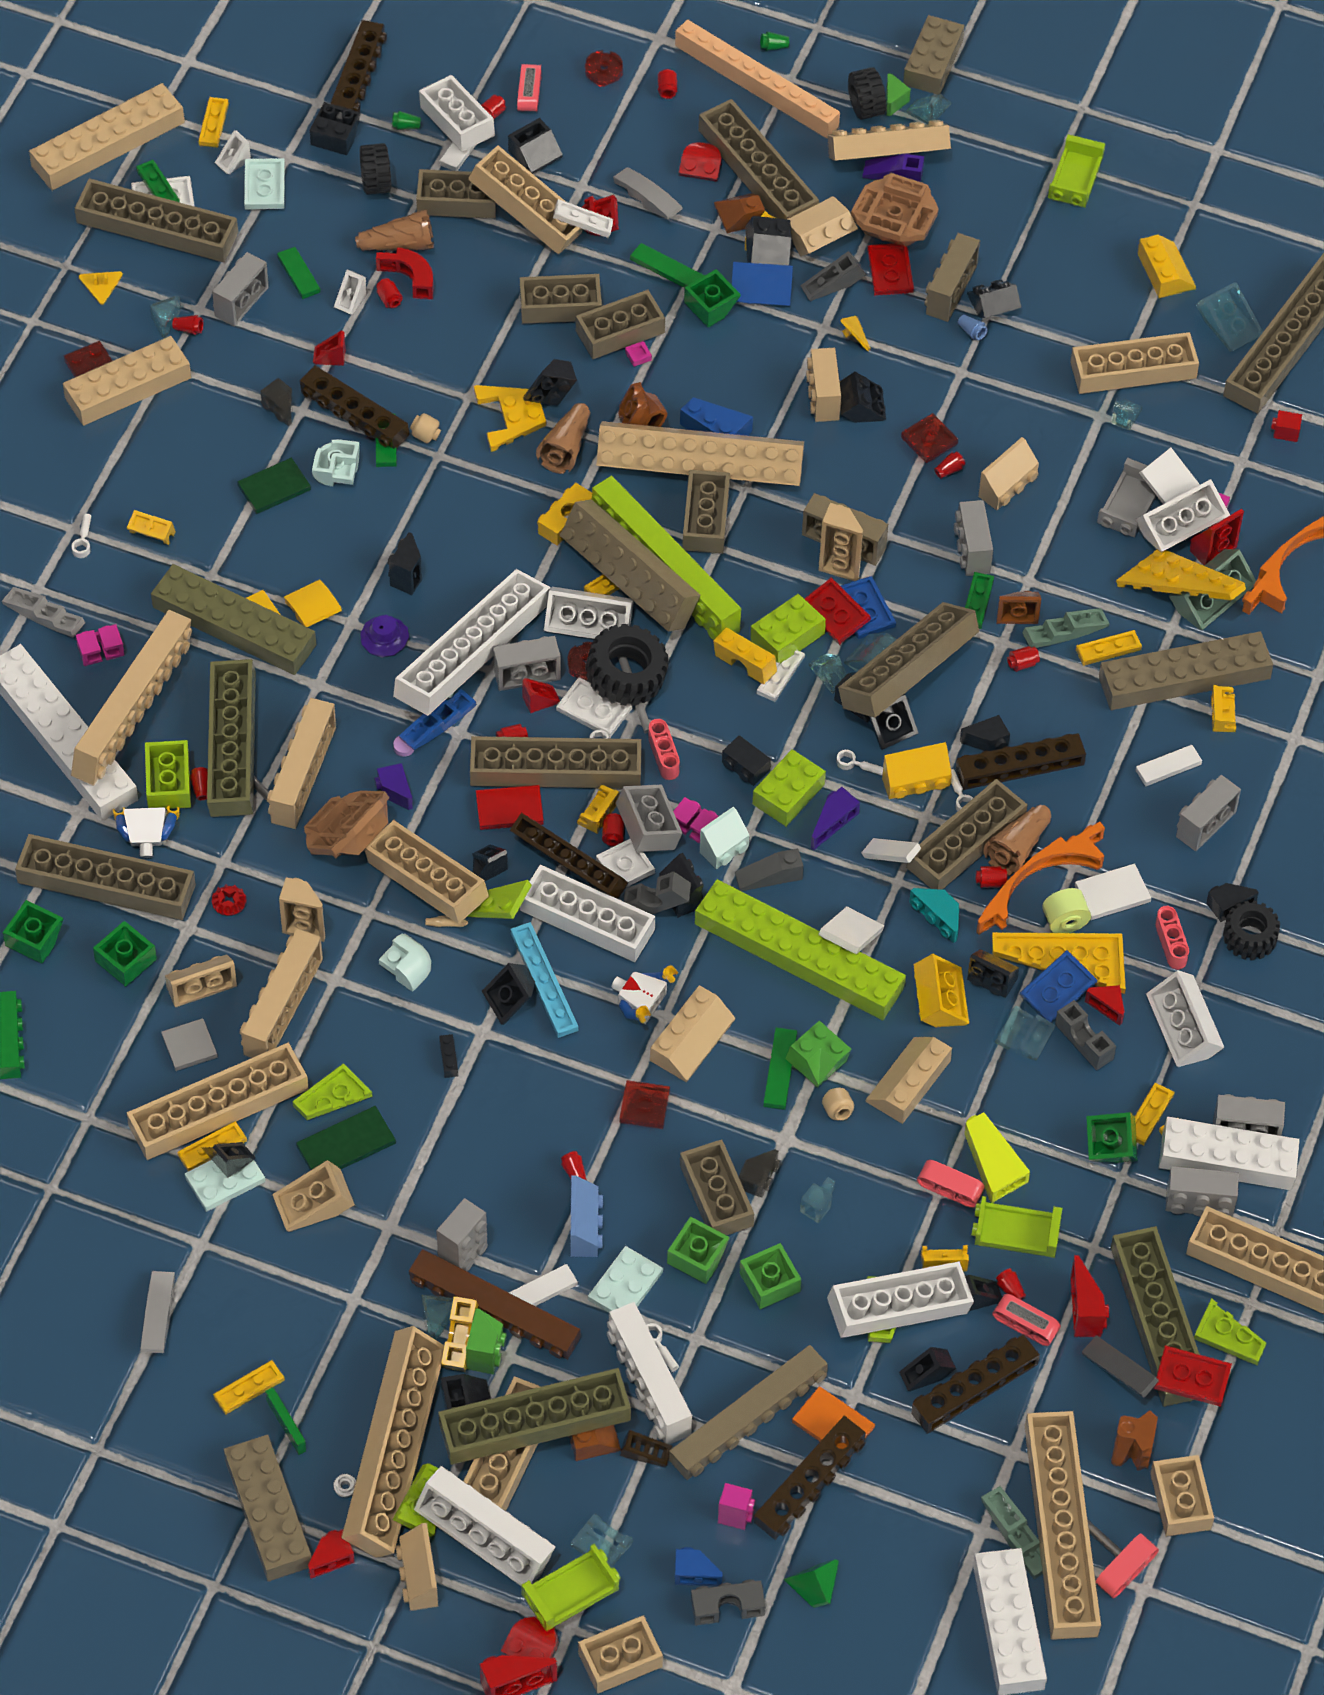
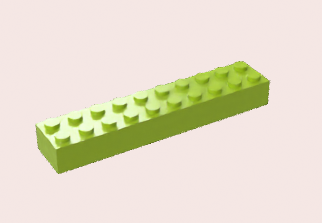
M613 476L592 487V500L700 594V598L691 615L699 626H703L712 639H715L726 627L737 634L740 632L741 607Z
M718 879L695 910V925L881 1020L885 1019L905 988V974L862 952L854 954L821 937L819 935L820 931Z

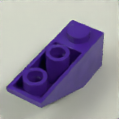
M899 154L866 160L862 178L879 180L893 173L921 182L924 156Z

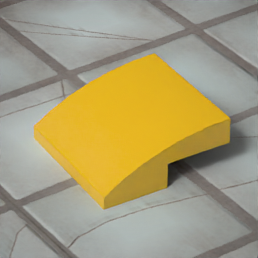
M320 579L284 596L285 603L295 612L296 619L305 627H309L342 611L333 594Z

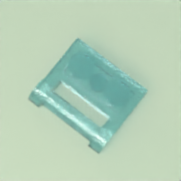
M595 1513L572 1540L571 1547L584 1555L590 1551V1546L595 1544L598 1550L602 1549L608 1559L607 1563L612 1568L622 1554L629 1549L633 1543V1538L628 1535L624 1536L603 1522L601 1517ZM597 1528L598 1530H600L601 1532H603L604 1534L618 1542L619 1545L615 1546L614 1544H612L611 1542H609L608 1540L594 1532L593 1529Z

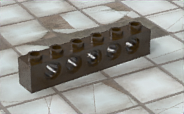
M366 20L361 21L330 104L360 112L361 100L364 101L366 86H369L371 83V73L375 72L376 59L380 58L381 46L386 43L387 33L384 32V24Z
M316 365L299 380L301 393L306 398H311L320 407L332 411L336 417L343 418L352 427L362 430L366 436L373 437L374 439L377 438L384 447L390 446L393 449H397L410 435L407 422Z
M1079 733L1066 734L1062 737L1046 738L1033 743L1026 742L1022 745L1007 746L999 750L984 751L975 755H964L957 758L956 773L963 790L987 786L995 779L1000 782H1006L1083 766L1085 764L1086 752Z
M522 812L510 829L516 836L609 896L618 899L629 883L620 875Z
M1024 1334L1018 1338L1013 1337L1007 1341L1004 1347L999 1350L997 1348L992 1350L983 1360L974 1361L964 1372L961 1373L959 1371L955 1373L948 1382L944 1384L939 1383L925 1396H918L913 1401L911 1414L924 1431L929 1434L1037 1366L1040 1354ZM1012 1357V1358H1014V1359H1016V1360H1015V1361H1009V1360H1007L1006 1358ZM988 1369H995L998 1372L991 1373ZM976 1380L979 1384H972L969 1381ZM952 1392H958V1393H960L961 1395H959V1396H954V1395H952L951 1393H952ZM938 1403L942 1407L936 1408L932 1404Z
M844 1415L754 1514V1523L774 1540L780 1535L784 1536L791 1527L790 1523L795 1518L798 1520L805 1513L807 1504L810 1501L812 1503L815 1502L821 1494L820 1490L825 1485L829 1486L834 1481L835 1473L840 1468L844 1469L849 1464L852 1454L855 1451L858 1453L866 1444V1432ZM842 1442L845 1443L847 1447L844 1449H840L836 1446V1444ZM829 1459L833 1463L831 1465H823L821 1461ZM808 1476H815L817 1480L809 1482L806 1478ZM794 1492H799L803 1496L799 1499H795L791 1496V1494ZM779 1509H784L788 1513L786 1515L780 1516L776 1513V1511Z

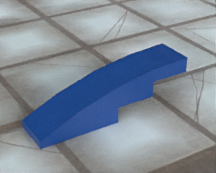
M460 689L451 699L442 702L428 716L423 713L399 735V738L415 750L463 718L477 705L476 701Z

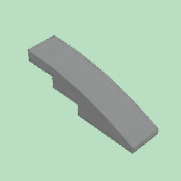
M628 167L613 177L615 184L626 188L629 196L640 200L643 208L669 219L682 210V206L667 192L645 176Z
M13 587L2 600L4 605L26 618L71 637H74L85 624L83 617L67 613L63 606L48 602L45 596Z
M152 1271L145 1310L141 1352L164 1353L170 1323L169 1315L172 1305L175 1272Z

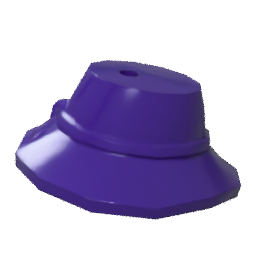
M388 615L372 618L364 624L360 633L362 646L370 654L381 658L396 655L405 648L409 640L408 627L401 620Z

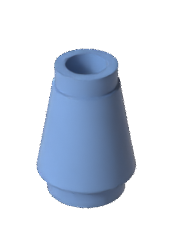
M962 315L958 320V325L973 340H981L985 337L987 327L984 322L966 315Z

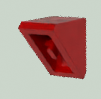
M341 330L315 346L313 363L316 365L344 366L346 352L345 332Z
M527 678L522 680V695L530 713L559 704L560 699L553 685Z
M1120 985L1091 987L1087 990L1085 1002L1120 1026L1123 1023L1125 1012Z

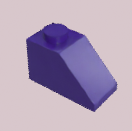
M402 763L377 768V777L374 778L376 789L385 791L390 797L389 801L408 810L413 809L412 795Z

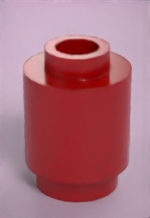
M665 69L658 73V92L662 98L671 99L677 93V74L670 69Z
M492 95L481 105L494 119L506 109L505 100L497 95Z
M387 278L379 281L376 285L377 294L385 307H398L403 296L395 283Z
M1027 646L1010 651L1007 662L1011 669L1020 671L1035 666L1036 663L1040 662V656L1036 647Z
M519 723L500 728V731H496V737H528L526 727H522Z
M610 813L603 820L602 841L609 846H616L623 842L624 822L621 815Z
M980 866V871H976V883H980V888H1001L1007 882V869L1001 868V866Z

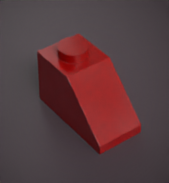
M344 1529L330 1531L321 1538L308 1564L310 1579L355 1563L350 1543L342 1539Z

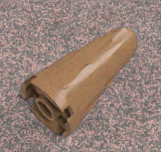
M421 210L380 226L372 227V229L359 232V236H355L357 248H361L362 251H397V247L409 250L434 249V242H431L433 234L429 215L427 214L428 211Z
M583 403L574 404L571 410L559 420L539 444L536 450L537 459L541 458L543 460L541 465L551 472L564 474L566 470L569 469L568 472L573 469L590 416V410L587 405Z
M1045 805L1032 807L1017 820L1007 825L997 835L990 838L984 845L983 850L985 858L987 855L991 858L988 863L991 866L1006 868L1007 875H1011L1013 872L1016 873L1023 866V863L1032 851L1031 849L1038 842L1039 836L1050 823V809Z

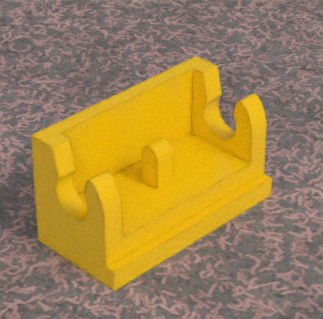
M134 510L127 525V530L130 533L135 534L137 532L162 540L167 545L170 544L169 536H174L176 532L171 521Z
M1213 685L1211 694L1213 732H1236L1235 694H1231L1234 692L1232 687Z
M601 785L597 795L585 812L579 815L580 818L577 820V824L598 834L603 827V820L606 815L612 813L617 807L616 801L619 797V791Z
M963 1245L962 1249L927 1250V1246H922V1269L960 1262L962 1270L967 1271L969 1263L968 1245Z

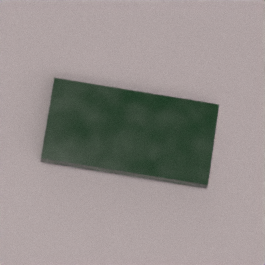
M375 1105L296 1142V1147L310 1170L327 1160L338 1168L343 1169L396 1144V1139Z

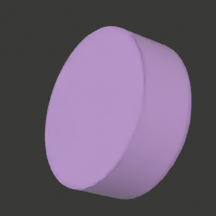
M399 736L394 740L393 746L397 755L406 757L414 752Z

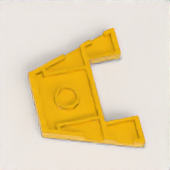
M474 385V393L478 405L499 401L506 425L504 430L487 433L491 452L498 450V447L505 443L506 445L512 443L513 439L521 435L526 436L546 426L541 403L523 400V396L529 389Z

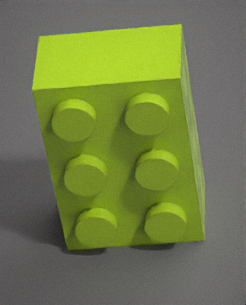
M797 594L751 625V642L775 655L776 662L781 664L784 660L794 655L796 650L801 651L825 634L826 619L802 596Z
M188 740L146 742L145 765L148 808L167 809V806H170V809L177 807L191 808Z
M791 749L753 790L752 805L787 827L825 785L826 771Z

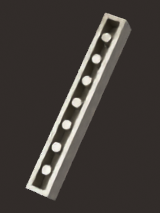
M811 1345L807 1346L672 1448L669 1452V1461L686 1480L692 1476H698L706 1465L710 1462L715 1463L718 1461L722 1453L727 1449H734L743 1437L751 1436L763 1422L768 1423L777 1411L789 1407L792 1400L797 1396L805 1395L814 1383L822 1382L827 1376L828 1363Z

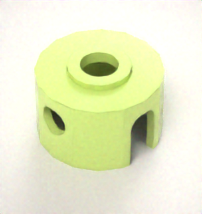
M1068 888L1053 893L1046 898L1042 905L1044 914L1049 922V927L1054 933L1074 932L1084 927L1091 919V912L1082 891L1076 888Z

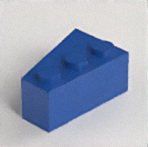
M693 397L680 409V425L688 430L748 436L753 429V416Z

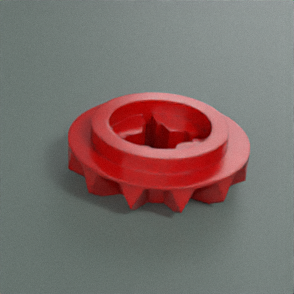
M225 884L222 888L218 887L217 891L212 894V906L222 915H235L241 912L246 905V895L243 889L237 888L235 884L233 886ZM225 896L232 897L233 902L229 900L225 902Z

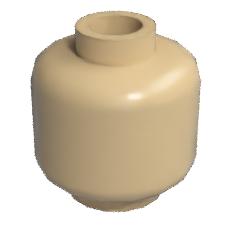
M425 413L420 416L417 415L410 427L412 436L424 443H429L432 439L436 441L441 432L438 429L439 421Z
M844 1088L830 1089L822 1099L823 1107L832 1120H845L850 1117L854 1110L853 1100Z

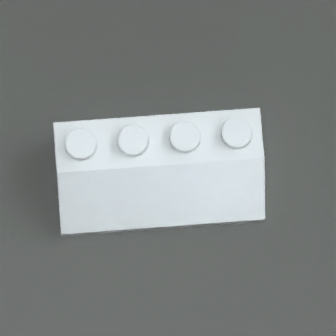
M1210 479L1135 519V521L1138 522V526L1145 539L1162 552L1230 516Z
M552 587L548 595L544 631L594 639L604 629L609 630L610 626L617 625L620 627L621 624H628L630 626L634 601L630 598Z
M1178 970L1146 993L1176 1066L1181 1067L1207 1060L1224 1048L1193 975Z

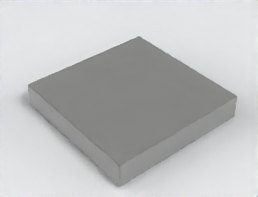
M203 1018L161 1032L175 1071L218 1058Z

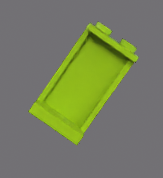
M1068 134L1054 179L1049 185L1048 198L1075 206L1086 207L1104 157L1105 143Z
M982 1196L981 1203H976L975 1216L979 1217L978 1223L973 1222L971 1236H976L975 1245L1055 1258L1062 1208L1053 1207V1212L1050 1213L986 1202V1196Z
M595 1544L590 1546V1551L539 1581L532 1584L529 1580L521 1585L522 1596L545 1631L552 1629L619 1590L620 1576L614 1567L610 1568L607 1563L606 1554L602 1549L598 1550Z

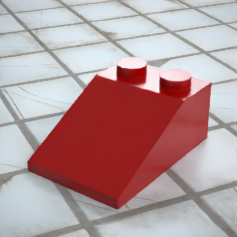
M1240 509L1217 524L1209 526L1204 532L1193 536L1190 552L1204 566L1224 549L1237 548L1244 511Z
M1074 1255L1070 1274L1074 1337H1095L1096 1335L1101 1337L1103 1329L1107 1328L1109 1305L1105 1304L1103 1293L1079 1255Z
M501 1655L498 1657H488L480 1664V1683L486 1695H523L557 1681V1661L555 1658Z

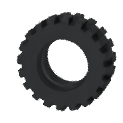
M621 624L620 627L614 625L610 626L609 630L604 629L594 638L586 662V677L591 682L590 686L593 690H598V695L602 698H608L609 702H619L620 705L624 706L630 703L631 706L639 705L640 701L645 703L650 700V697H655L661 689L668 669L669 658L665 652L664 644L659 643L660 639L656 635L652 636L650 634L651 631L646 628L643 630L639 628L640 626L633 625L632 627L628 626V624ZM629 657L637 661L644 670L638 673L623 672L617 669L610 659Z

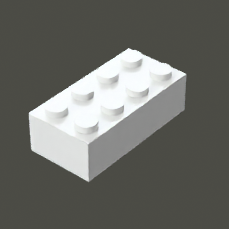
M452 75L419 90L421 109L461 151L467 150L495 136L494 118Z

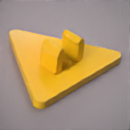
M121 271L80 274L79 279L95 299L103 305L123 274Z
M852 316L841 319V323L846 327L842 331L845 337L853 335L869 351L870 346L858 317Z

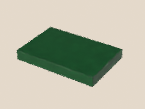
M292 457L237 481L238 487L256 514L311 490V485Z

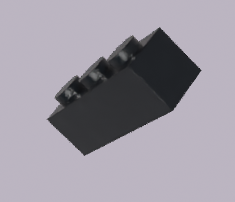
M453 1034L439 1036L444 1077H458Z

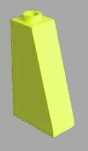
M984 1112L978 1116H971L966 1121L964 1134L982 1182L985 1185L988 1198L993 1203L1028 1183L1030 1171Z

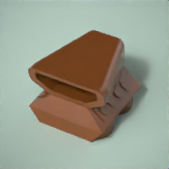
M641 382L630 385L619 405L618 416L622 418V423L661 427L667 417V411L655 394L645 392Z
M1149 1410L1140 1418L1125 1415L1120 1417L1111 1459L1112 1465L1122 1466L1131 1457L1137 1471L1148 1468L1158 1416Z

